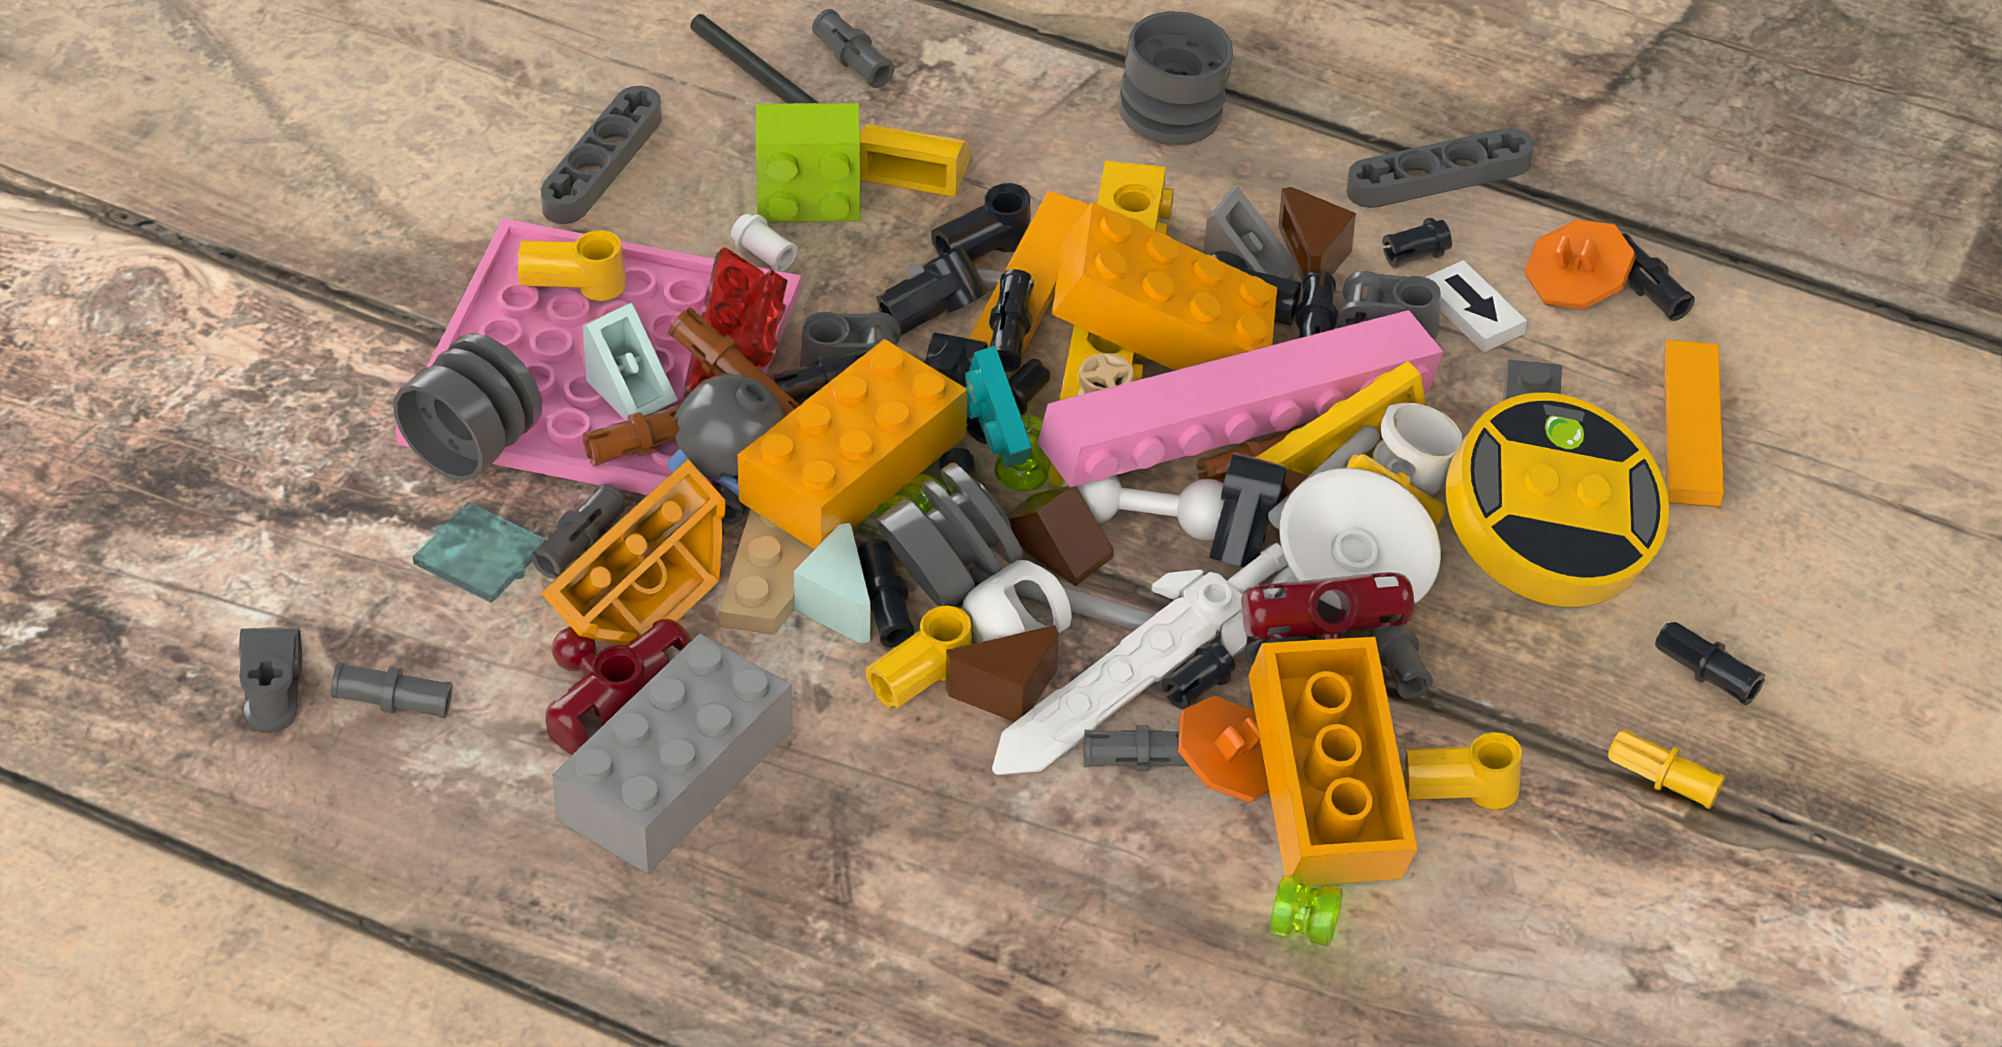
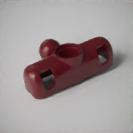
M1397 572L1255 585L1247 588L1241 597L1245 633L1249 637L1258 640L1318 635L1319 640L1342 639L1341 632L1404 625L1411 620L1415 606L1410 580L1405 575ZM1395 577L1398 586L1377 588L1374 578ZM1283 588L1286 597L1265 599L1262 590ZM1332 590L1340 599L1341 609L1336 618L1326 622L1319 616L1317 604L1321 595L1326 591ZM1401 614L1398 620L1380 622V616ZM1289 626L1288 632L1267 634L1268 628Z
M660 619L653 623L652 628L647 632L636 636L626 645L609 646L596 654L597 647L594 639L579 636L571 626L560 630L551 646L555 661L560 667L568 671L581 670L586 676L569 688L568 693L557 701H552L545 711V721L549 738L566 752L573 755L590 739L587 737L585 728L578 718L594 707L595 714L601 717L602 727L669 663L664 651L674 646L681 652L692 641L686 629L674 620Z

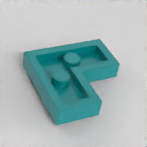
M996 346L974 352L969 372L965 373L966 387L964 388L968 389L967 415L970 419L978 417L991 453L993 455L1001 454L1005 468L1025 463L1032 446Z

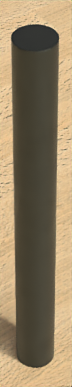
M698 14L693 18L690 24L692 31L787 104L819 103L705 15Z

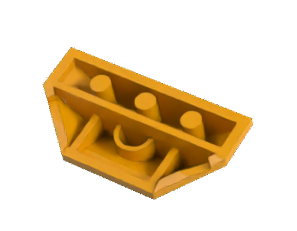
M687 459L556 577L541 594L579 636L616 645H626L636 636L643 635L652 628L653 623L660 619H671L677 622L719 582L722 552V518L725 514L726 500L692 462Z

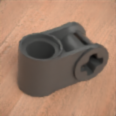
M1358 271L1345 279L1342 292L1346 303L1338 314V328L1360 323L1362 312L1366 313L1365 321L1409 310L1433 340L1436 339L1439 331L1441 292L1440 287L1433 280L1422 276L1406 277L1377 274L1370 271ZM1363 286L1368 287L1366 300L1361 299Z
M818 312L807 317L802 326L800 368L812 364L813 359L819 356L827 355L829 358L849 354L868 346L875 347L882 341H877V327L881 328L882 340L886 339L897 346L901 337L900 323L895 317L881 312L869 314Z
M300 627L241 628L239 637V678L241 688L245 691L244 715L246 723L259 732L271 733L281 731L295 720L297 714L298 680L302 675Z

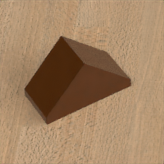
M1287 187L1282 188L1279 230L1292 259L1298 265L1296 269L1302 283L1306 274L1311 271L1321 270L1320 285L1324 286L1325 273L1328 272L1333 275L1352 252L1356 213L1296 188Z
M1067 485L1033 494L1006 514L1011 523L1012 532L1021 548L1074 586H1077L1113 558V548L1076 486L1069 487Z
M1053 625L946 650V690L949 697L1016 722L1034 707L1057 672L1059 632L1056 626Z

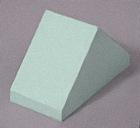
M632 302L583 325L586 381L625 421L628 420L627 418L630 414L641 412L644 416L678 401Z
M851 523L839 524L793 572L794 610L858 643L870 642V600Z

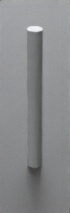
M976 564L974 565L971 575L974 582L981 583L991 577ZM1022 580L1014 584L1017 595L1050 605L1045 593L1039 584L1034 581ZM1061 585L1069 600L1071 612L1132 631L1155 615L1154 613Z

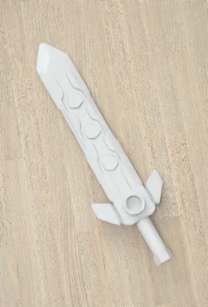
M1278 543L1268 546L1261 552L1260 556L1228 580L1218 573L1209 572L1203 575V570L1167 573L1153 583L1151 588L1153 592L1174 601L1121 640L1120 645L1062 689L1055 690L1034 706L1033 709L1002 731L992 771L996 775L1043 771L1084 739V729L1096 730V727L1154 682L1162 680L1193 656L1198 647L1210 643L1215 637L1221 635V645L1230 652L1232 657H1235L1246 648L1247 634L1243 626L1242 594L1247 588L1259 585L1274 572L1288 565L1282 547Z

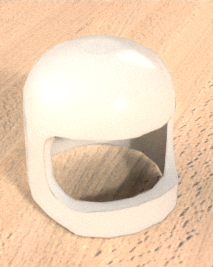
M1417 403L1389 405L1380 426L1383 440L1377 444L1373 451L1372 459L1394 473H1406L1411 479L1410 483L1433 497L1444 486L1452 457L1463 441L1462 433L1455 422L1449 417L1429 406Z
M1017 560L973 588L964 598L962 610L970 617L972 643H980L1049 627L1037 622L1026 611L1019 600L1014 584L1022 580H1030L1039 584L1049 601L1054 620L1053 625L1056 626L1058 632L1061 633L1069 628L1072 618L1070 603L1065 590L1057 578L1030 561Z

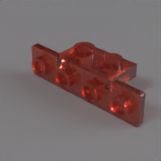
M723 247L715 256L701 317L723 337L731 336L738 343L737 349L755 366L763 368L771 361L778 348V341L775 340L777 326L786 312V304L783 303L788 280L772 269L764 275L762 270L730 249ZM691 354L682 391L684 399L702 381L716 376L715 374L710 376L701 369L702 362L694 354Z

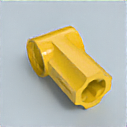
M595 230L583 234L576 242L521 241L518 251L519 284L539 287L580 288L585 297L596 301L616 298L624 292L627 286L621 240L610 231Z
M938 606L929 610L922 617L919 632L865 668L866 681L875 692L876 698L889 709L893 706L899 708L936 681H946V650L972 644L970 617L965 611L954 606Z
M1492 732L1476 738L1470 747L1406 749L1407 798L1409 800L1470 798L1478 806L1485 809L1499 810L1507 808L1515 803L1520 793L1522 764L1520 744L1507 734Z

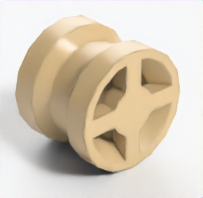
M1099 353L1089 356L1082 362L1079 368V383L1081 387L1078 391V396L1133 382V367L1128 360L1119 355Z

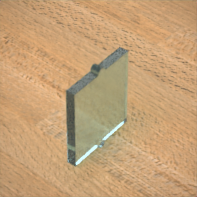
M467 502L445 525L436 526V534L413 556V564L493 603L515 579L525 577V569L532 563V552L540 547L546 539L477 505Z

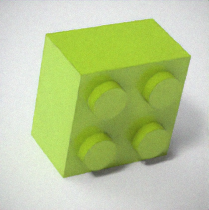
M859 103L756 104L757 215L764 217L767 222L860 221Z

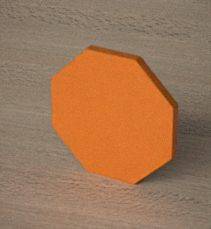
M1576 219L1537 239L1524 273L1545 305L1584 310L1623 290L1636 256L1615 224Z
M1214 695L1185 708L1180 713L1178 752L1207 788L1249 803L1270 794L1255 710Z

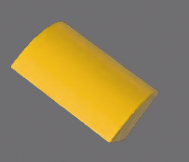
M869 123L864 126L860 134L861 181L956 197L970 161V145L968 141Z

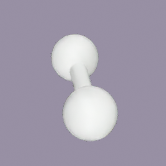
M1116 475L1102 481H1093L1076 486L1098 524L1110 520L1119 509L1177 517L1179 524L1187 534L1203 541L1214 540L1224 503L1221 500L1224 483L1214 479L1194 481L1180 495L1123 488ZM1065 480L1063 481L1062 487L1068 485Z

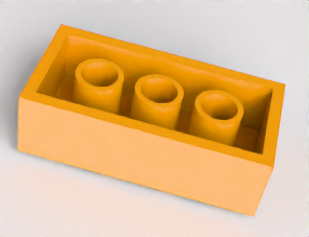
M1092 202L1062 240L1052 315L1175 371L1272 346L1277 287L1266 283L1261 278L1251 276L1223 263L1211 255H1206L1178 242L1166 234L1159 233L1135 222L1119 212Z
M884 339L789 413L764 435L737 454L739 502L815 550L839 524L851 523L853 529L966 436L968 389Z
M1360 637L1262 643L1248 676L1287 887L1402 879L1418 848L1376 638Z

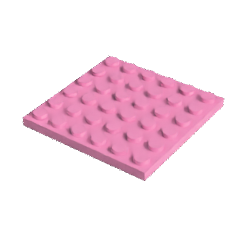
M502 218L427 367H431L437 356L443 351H447L451 344L460 336L477 333L493 338L511 350L524 363L535 379L542 397V416L527 433H523L517 442L505 447L499 458L492 464L599 486L601 484H609L615 489L648 495L672 473L667 463L680 447L677 441H673L653 448V453L641 457L636 453L613 459L595 467L591 465L584 449L583 433L613 426L625 420L586 381L583 325L632 302L678 401L656 411L659 412L682 404L702 381L716 376L715 374L710 376L701 369L702 362L685 346L668 334L669 327L684 310L686 311L689 307H692L705 322L723 337L731 336L738 343L737 349L766 374L801 294V275L621 241L627 286L624 292L616 298L596 301L585 297L580 288L539 287L519 284L518 251L521 241L576 242L583 235L582 233ZM397 425L395 429L397 445L410 447ZM705 477L716 489L718 483L709 477Z

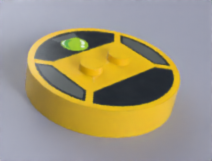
M1528 393L1499 402L1486 411L1474 424L1454 453L1448 468L1446 502L1451 522L1461 543L1475 562L1488 575L1511 591L1536 602L1560 607H1583L1614 598L1625 591L1651 562L1662 546L1669 523L1668 493L1661 471L1647 447L1616 417L1589 402L1575 397L1556 393Z

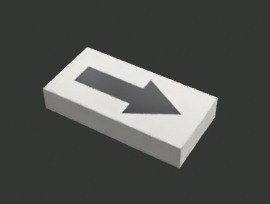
M1464 260L1426 276V278L1433 280L1440 287V311L1483 353L1525 334L1527 320Z

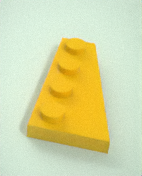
M1406 361L1391 372L1381 374L1372 384L1350 398L1335 403L1328 412L1309 424L1291 431L1282 441L1260 455L1255 456V458L1284 465L1289 470L1309 476L1365 425H1370L1377 430L1380 437L1378 443L1383 440L1380 426L1389 405L1417 403L1426 406L1421 373L1409 361ZM1377 444L1373 448H1371L1365 455L1372 458L1373 451L1375 450Z

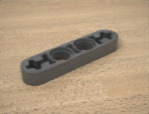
M631 86L623 89L612 100L543 182L540 188L542 214L546 219L554 223L568 224L576 222L586 215L659 127L662 121L661 100L656 90L646 86ZM616 135L626 138L624 141L614 143L602 140L605 137ZM586 165L601 167L600 170L589 173L577 170L579 167Z
M1506 128L1362 159L1350 166L1346 192L1348 198L1353 203L1362 207L1374 208L1517 177L1529 170L1534 144L1532 138L1527 133L1517 129ZM1452 160H1470L1475 165L1459 166L1454 164ZM1418 169L1427 172L1429 175L1417 177L1411 176L1405 171Z

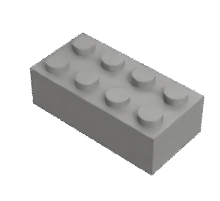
M699 633L552 774L556 820L649 874L792 731L791 684Z

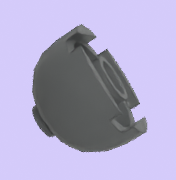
M725 373L702 381L683 401L674 417V422L677 421L680 428L675 437L678 446L686 457L707 475L720 479L723 473L738 476L737 454L764 435L786 416L780 402L759 381L740 374Z

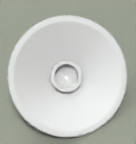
M1356 468L1327 470L1302 482L1291 493L1284 505L1280 519V542L1286 561L1299 581L1397 572L1405 575L1410 580L1414 593V604L1420 601L1433 586L1441 562L1438 532L1429 513L1419 500L1406 488L1390 478L1375 472ZM1395 577L1374 578L1377 588L1398 586ZM1326 591L1319 598L1327 604L1341 609L1340 599L1334 591Z

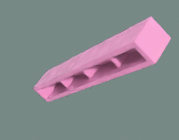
M1407 310L1048 403L1038 445L1069 487L1093 481H1102L1118 474L1141 468L1147 469L1166 461L1185 456H1195L1203 451L1229 444H1239L1251 438L1277 431H1287L1292 427L1310 423L1328 412L1335 403L1350 398L1372 384L1381 374L1391 372L1406 361H1409L1421 373L1424 392L1429 391L1434 381L1443 350L1414 315Z

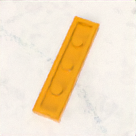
M1049 190L1005 271L1010 269L1024 270L1031 275V280L1034 279L1029 303L1032 324L1030 332L1024 337L1022 356L1054 297L1062 240L1090 205ZM1000 281L969 336V339L987 342L988 348H990L993 330L990 328L989 319L991 310L998 302Z
M1666 339L1664 348L1666 489L1669 503L1721 507L1724 486L1719 344Z

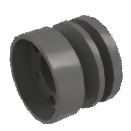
M1166 11L1151 14L1137 22L1129 34L1125 58L1126 70L1122 76V88L1119 94V114L1127 126L1142 137L1166 144L1183 145L1197 142L1214 133L1221 121L1222 105L1225 102L1226 96L1225 86L1229 80L1233 59L1232 41L1226 32L1211 20L1189 12Z
M470 333L460 336L451 344L447 351H443L437 356L431 367L422 369L402 386L393 399L394 417L401 434L412 450L429 467L447 478L467 481L478 477L499 458L505 447L513 445L523 433H527L542 416V397L535 379L524 363L511 350L489 336Z
M951 462L940 470L941 477L949 489L950 495L934 480L928 479L923 483V490L932 507L931 510L925 513L914 502L903 498L878 517L876 523L895 555L929 598L937 606L948 605L957 607L964 601L968 592L976 587L967 569L971 563L974 562L983 572L993 576L1001 571V568L991 552V548L1010 564L1023 556V550L1012 532L1008 517L993 496L981 483L972 479L956 463Z

